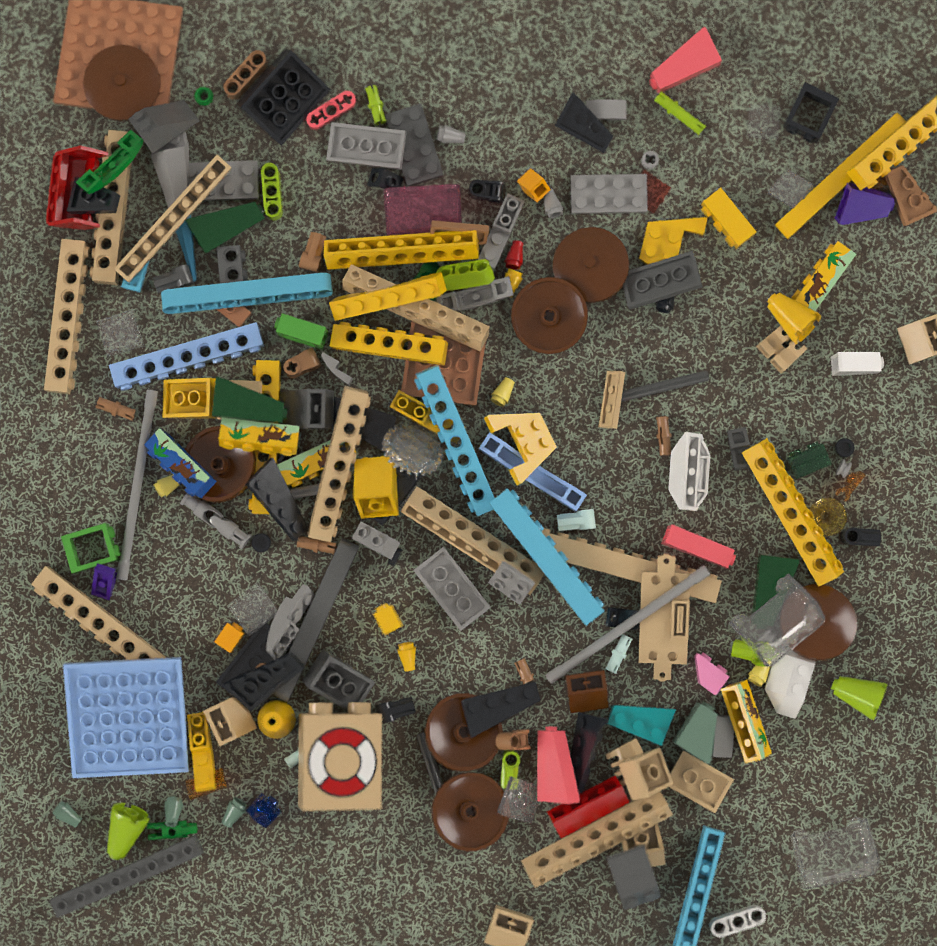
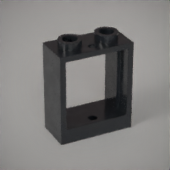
M805 82L783 127L790 134L803 136V139L809 143H817L839 98ZM803 96L829 108L818 132L792 121Z

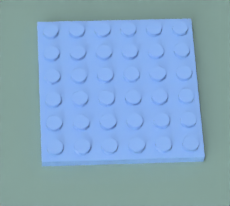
M181 657L63 664L72 778L189 772Z

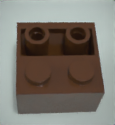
M604 670L565 675L570 714L609 708Z

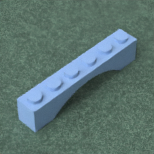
M490 432L479 447V451L509 470L524 463L521 454ZM538 466L525 479L574 512L578 510L587 494L541 466Z

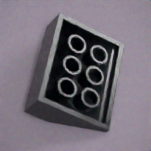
M284 49L235 106L282 146L331 89L292 50Z

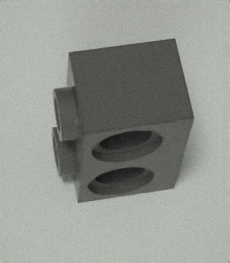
M240 245L217 247L220 284L248 280L247 269H243V262L246 261L245 250H242ZM230 253L237 254L234 261L227 260V256ZM231 272H238L239 276L236 280L229 279Z

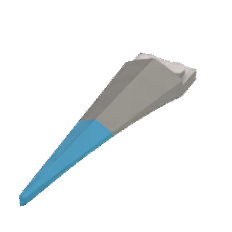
M186 131L151 154L168 208L190 185L189 144ZM184 222L176 230L186 263L195 282L197 276L193 236Z

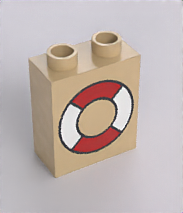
M314 702L309 703V713H299L298 807L301 810L381 809L382 714L371 712V702H348V713H332V703Z

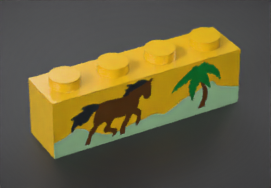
M839 241L834 245L830 244L824 252L827 254L823 260L819 259L813 267L815 272L812 276L810 274L806 276L802 282L804 287L801 291L797 289L791 299L816 311L856 256V253Z
M222 417L219 446L230 450L240 448L247 452L257 450L266 454L275 452L281 453L284 456L297 455L299 426Z
M331 440L277 464L288 487L292 486V488L303 484L302 480L308 477L312 480L320 476L319 472L324 469ZM342 442L339 445L341 450L349 448L348 442ZM341 460L337 461V462L334 464V467H335V468H338V467H337V464H339V463H341V462H343V461H341Z
M748 680L736 682L722 688L721 692L745 763L762 760L772 754Z

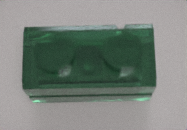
M817 441L807 445L808 449L803 452L798 449L789 453L790 457L787 458V461L795 479L832 465L823 443L818 444Z

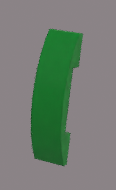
M132 130L127 132L117 142L120 147L94 172L89 169L76 181L77 185L88 194H91L111 183L136 157L144 142L143 139Z

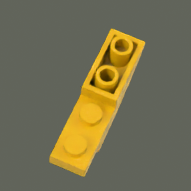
M398 390L390 408L437 434L440 429L438 425H433L429 415L433 413L430 407L426 408L424 403ZM446 419L443 422V427L446 429L451 428L453 425L451 419ZM453 437L450 441L457 444L460 438Z
M204 712L188 714L189 742L193 760L196 792L216 789V772L208 720Z

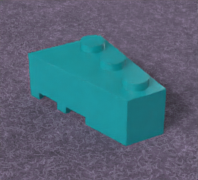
M613 705L607 718L609 719L607 724L662 746L676 709Z

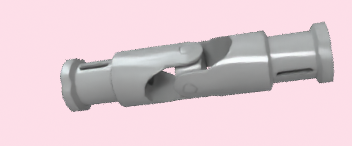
M188 493L181 500L180 504L182 506L186 505L193 511L194 515L211 527L217 528L220 534L228 540L231 539L237 543L240 549H243L251 539L252 535H247L233 521L223 518L222 513L206 501H201L196 496L192 497ZM208 510L213 511L215 513L214 516L210 518V521L206 517V513Z

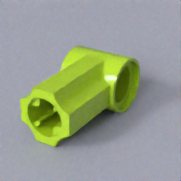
M735 639L731 657L750 660L757 666L766 667L771 655L772 645L764 641H758L755 644Z
M506 750L502 755L501 788L517 789L520 757L515 750ZM509 754L516 756L514 763L506 762V757Z

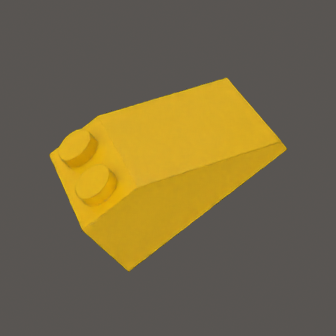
M216 379L164 380L162 418H217L212 417Z

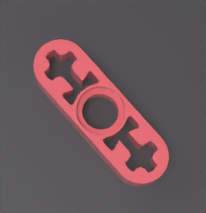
M344 91L307 115L308 126L311 129L318 130L351 110L356 104L355 95L350 91ZM345 96H347V98L352 97V99L350 100L351 104H342L341 106L343 109L340 110L339 105L336 103V101H339V103L341 104L342 102H344ZM328 106H335L337 112L334 115H328L326 109ZM320 111H323V114L327 119L324 120V118L321 117L318 120L319 124H311L310 122H312V117L315 116L316 118L322 116Z

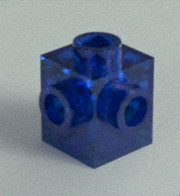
M263 793L246 810L255 822L266 829L282 812L277 806L279 802L273 796L267 797Z

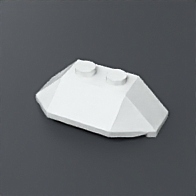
M685 432L671 451L668 490L678 508L682 510L697 511L699 505L708 494L710 453L703 441L702 434Z
M788 645L775 652L765 691L776 713L795 719L805 700L815 661L798 655Z

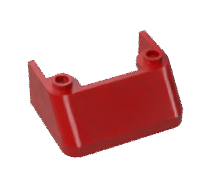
M81 145L55 153L52 161L46 214L48 226L80 230L100 228L99 223L93 222L91 214H70L67 212V207L75 176L81 178L89 169L94 172L99 167L98 159L108 156V152Z

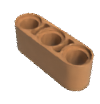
M253 51L226 80L224 91L228 98L232 100L239 99L267 68L268 62L262 51ZM256 58L263 59L261 64H254ZM244 72L251 73L247 79L241 78V75ZM231 86L238 87V90L236 92H229V88Z

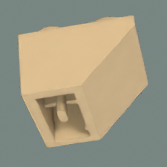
M937 314L897 328L909 365L937 356Z
M235 697L203 711L219 746L257 729L250 711Z
M496 905L484 943L493 946H525L534 921L533 917Z

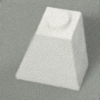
M837 352L831 357L832 376L879 373L881 368H884V359L880 357V352Z

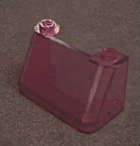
M458 184L396 187L383 190L387 236L429 233L432 220L462 223L460 185Z

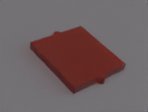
M643 170L641 174H647V210L654 214L659 205L664 203V198L671 187L646 170Z

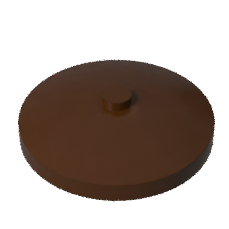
M128 45L111 46L96 54L86 68L83 81L84 92L91 106L103 117L121 122L129 121L130 117L143 108L154 106L161 86L160 75L153 60L142 50Z
M586 227L570 233L561 241L554 254L553 273L555 278L563 279L575 286L582 294L586 303H598L611 298L623 287L629 273V258L625 246L616 235L602 228Z
M545 277L530 282L518 293L512 306L511 321L517 337L525 346L538 353L557 354L570 349L581 339L587 327L588 310L582 294L575 286L560 278Z
M213 426L202 430L191 439L185 448L217 481L201 498L215 503L232 500L243 493L247 488L245 484L254 475L256 469L254 450L247 452L240 448L230 450L219 446L221 426Z
M811 584L795 590L786 599L780 611L779 627L783 639L795 653L809 660L826 661L838 657L852 644L857 632V617L852 604L841 592L826 585L818 586L817 584Z
M459 693L448 696L432 709L427 718L425 739L432 756L448 769L460 772L477 770L489 763L499 750L496 746V737L499 733H503L501 722L470 739L461 700L476 697L477 695Z
M475 772L460 773L446 780L436 792L431 810L432 821L436 832L448 845L462 851H479L491 846L503 834L509 819V804L503 789L490 777Z

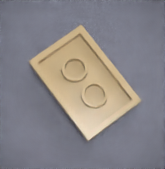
M682 750L670 771L673 785L669 787L716 813L734 779Z

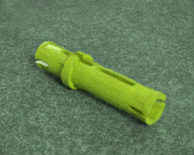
M662 91L655 98L654 101L665 108L669 115L670 113L697 133L698 136L706 127V125L679 106V102L676 100L674 102Z

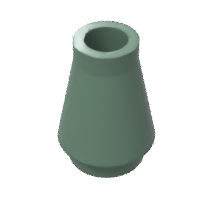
M171 796L164 802L165 825L168 827L177 826L184 806L182 799L179 797Z
M236 797L230 800L224 818L221 821L222 824L231 828L246 812L247 804Z
M61 801L52 812L56 819L75 828L82 820L67 802Z

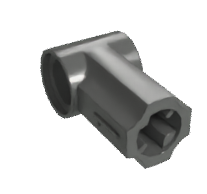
M188 265L175 267L171 272L153 277L154 285L159 294L167 289L183 288L194 284Z

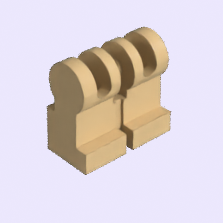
M781 326L756 347L767 359L774 355L775 357L770 362L780 373H783L808 348L803 345L799 350H796V344L791 341L785 349L782 344L785 341L788 342L790 338L788 335H782L784 329Z
M634 737L607 752L605 756L607 759L614 756L619 757L618 760L610 764L611 768L619 766V763L644 752L637 738ZM621 769L614 773L616 777L622 775ZM624 778L619 781L621 786L626 785Z

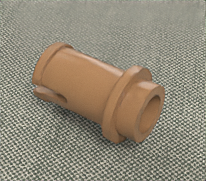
M525 658L514 663L521 677L520 682L522 681L523 684L534 680V674H531Z

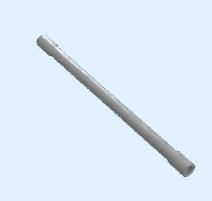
M154 390L146 391L139 447L121 557L116 579L128 580L130 556L148 448L144 444L150 439L158 391Z
M703 565L685 580L575 656L545 674L546 678L553 684L566 675L568 671L668 602L711 575L710 572Z

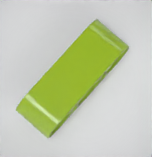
M266 163L261 168L264 211L270 220L276 221L283 215L280 173L275 164ZM268 170H275L274 176H266ZM275 188L277 192L275 195L269 196L267 195L268 190ZM271 207L279 208L278 212L274 215L269 214V209Z
M486 259L445 265L436 272H442L447 291L487 285L493 282L495 278L490 263Z

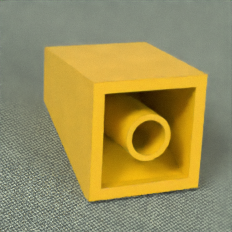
M384 455L381 457L355 459L354 500L361 519L399 515L397 473L393 456Z

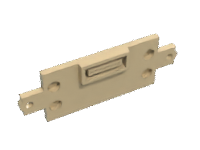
M670 554L658 555L657 571L641 572L640 610L689 577L690 572H675V556ZM665 558L669 559L668 563H664ZM690 588L640 622L638 662L654 663L653 679L661 682L671 680V664H687ZM661 672L665 673L663 677L660 676Z

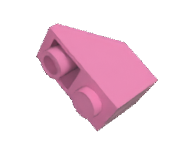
M696 653L694 658L698 683L713 695H716L729 678L726 674L727 670L719 664L717 666L711 663L712 659L705 653L701 655Z

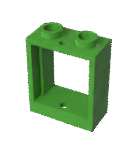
M283 313L280 318L277 317L274 326L279 337L323 350L329 333L324 326Z
M104 523L61 536L71 573L76 574L95 568L97 563L106 565L119 561L118 556L121 553L119 546L114 544L113 537H115V532L112 526L109 527V524ZM102 530L110 557L80 565L73 539Z

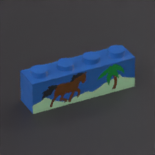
M161 428L144 444L149 449L147 453L155 460L158 458L161 461L159 465L165 471H171L174 474L172 478L180 485L183 483L186 486L184 490L190 496L202 498L217 482L171 435Z

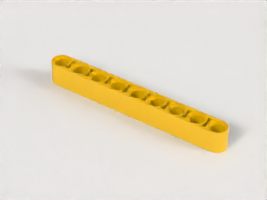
M898 112L893 115L777 222L775 227L789 239L837 195L847 183L852 181L846 172L904 124L906 120Z

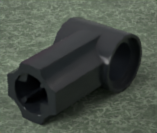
M845 528L840 533V540L845 545L880 546L882 534L877 529ZM849 531L853 532L854 534V540L852 542L849 541L847 538V534Z
M412 697L375 705L377 713L382 714V724L416 713Z

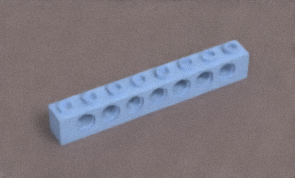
M255 322L110 364L109 368L114 386L124 391L131 389L133 384L145 385L151 383L150 380L158 378V380L166 379L171 373L176 372V375L188 372L187 369L192 367L195 369L204 368L206 363L209 362L218 364L223 362L224 358L230 356L232 359L238 358L247 351H250V353L259 352L261 347H264L259 325ZM241 337H246L248 340L245 346L238 345V340ZM222 343H229L227 351H220ZM204 348H210L211 350L210 355L207 357L201 355ZM186 353L192 354V359L189 362L183 361V356ZM168 358H172L174 364L169 368L165 367V361ZM151 363L155 364V370L152 373H147V366ZM131 369H136L137 375L134 378L128 377V372Z

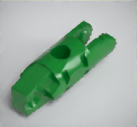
M179 820L176 827H168L165 825V822L147 824V829H162V833L148 835V840L186 838L188 834H195L198 831L197 823H187V820Z

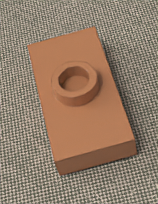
M244 306L216 309L238 327H241L252 314Z

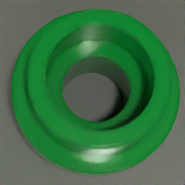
M200 87L196 90L194 98L199 105L207 106L213 101L214 96L209 88ZM207 94V99L202 100L201 95Z

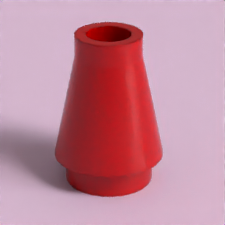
M518 240L512 241L510 250L505 258V266L507 268L520 270L521 266H523V242Z

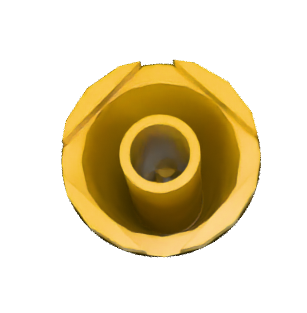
M774 293L767 301L769 303L768 309L795 344H798V340L800 342L803 341L814 330L815 326L813 323L816 320L819 322L821 319V315L818 312L781 293L777 295Z
M272 700L265 703L260 708L257 716V723L261 732L267 737L274 739L287 736L293 730L296 722L293 708L281 700ZM271 718L276 720L275 725L271 722Z

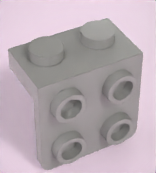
M505 561L501 563L488 582L519 605L535 584L533 580Z

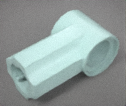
M594 509L557 515L558 531L595 529Z

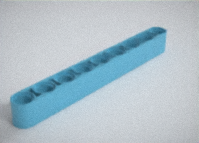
M315 273L167 289L161 292L163 312L175 314L324 298L331 296L333 289L329 273Z

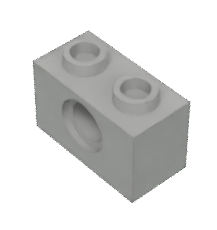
M360 522L352 537L357 542L389 559H392L400 545V542L363 522Z

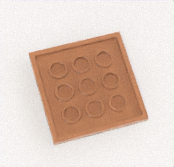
M411 321L410 335L422 333L427 338H432L433 335L444 337V340L448 342L445 366L438 365L452 400L454 403L476 406L485 344L480 352ZM408 341L407 350H409L412 347L411 341ZM424 345L422 348L423 353L429 352L431 345ZM406 360L401 391L411 397H424L423 390H418L414 381L417 378L416 373L436 364ZM435 383L430 384L427 388L429 393H435L438 390V386Z

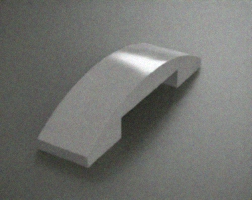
M508 276L494 280L487 285L443 294L436 299L437 303L459 312L511 297L514 294Z

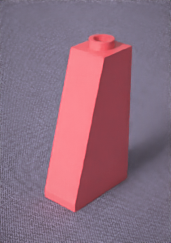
M706 27L698 31L652 72L649 81L653 90L657 89L658 94L721 64L722 59Z
M672 524L667 527L661 543L723 568H728L729 565L732 566L736 558L734 549Z
M546 726V730H538L537 801L564 804L580 803L565 731L557 730L555 726Z

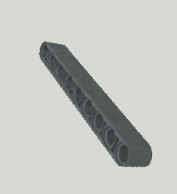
M343 538L335 551L289 653L292 652L305 665L360 547ZM303 670L272 695L289 702Z

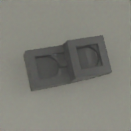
M746 427L727 430L734 471L750 468L742 454L743 451L750 448Z

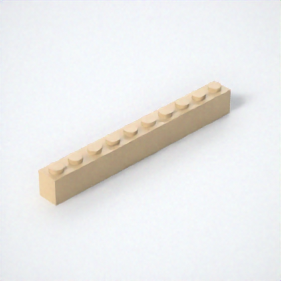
M546 528L541 531L545 537L549 535L556 543L553 547L557 552L562 551L568 558L566 563L641 583L642 571H657V559L651 558L648 561L643 559V555L632 553V556L624 554L625 550L613 548L612 551L605 549L606 545L595 542V545L587 544L588 540L578 537L576 540L568 539L569 535L560 532L557 535L550 534L551 530ZM675 564V572H690L692 574L696 571L688 568L687 571L681 570L680 565ZM711 574L698 584L690 587V597L716 603L722 581L717 580V575Z

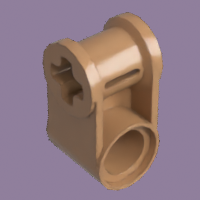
M309 348L285 361L283 368L289 378H297L319 368L322 364L314 348ZM293 364V366L296 367V368H295V369H296L295 372H292L291 370H289V369H290V367H289L290 365Z
M530 729L499 733L496 737L497 748L499 750L531 749L528 742Z

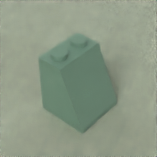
M703 701L702 703L696 702L672 741L709 765L712 757L717 714L713 712L714 707Z

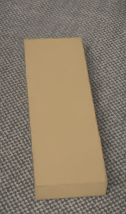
M607 371L599 421L600 428L617 429L625 372Z

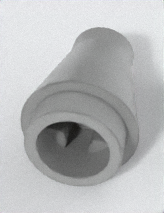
M440 125L437 140L441 141V143L463 144L466 133L448 125Z
M551 189L544 196L545 214L552 219L563 214V206L553 189Z

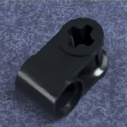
M477 179L470 183L468 194L475 200L503 203L502 194L505 183ZM474 186H480L482 188V192L476 194L473 192L472 188Z

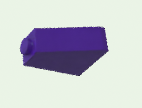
M847 183L834 218L839 224L845 225L888 217L890 211L894 208L895 201L890 193L871 188L868 189L867 187L860 191L855 184Z

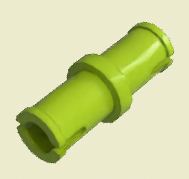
M373 85L372 89L371 86L365 88V91L367 92L368 107L372 111L374 124L379 125L380 122L382 125L386 123L382 109L383 102L380 101L377 86Z

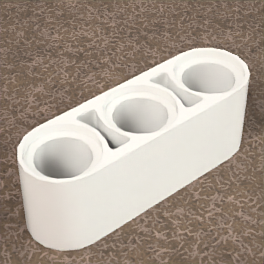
M750 905L712 918L709 928L716 937H724L762 924L766 919V913L760 906ZM755 910L760 911L758 919L751 918V914ZM736 916L742 917V922L739 925H733V919ZM716 923H723L724 927L721 931L717 932L714 930Z

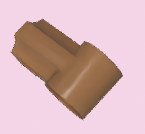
M316 232L310 233L306 249L300 258V268L318 273L322 261L321 255L324 248V240L327 239L326 236Z

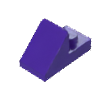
M97 563L94 568L91 595L110 600L117 580L116 569Z

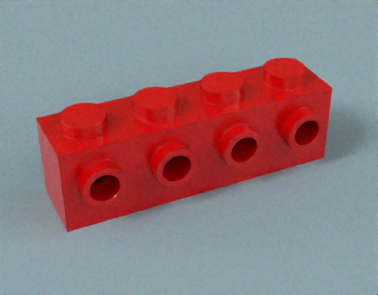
M615 775L579 794L580 803H562L547 811L562 839L630 802Z

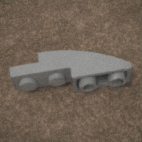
M508 193L493 223L487 243L484 244L478 259L488 260L493 271L501 258L525 202Z
M302 584L292 599L285 597L272 621L267 640V652L274 660L285 652L292 639L296 637L299 629L295 624L301 619L303 613L311 605L315 597L312 590Z

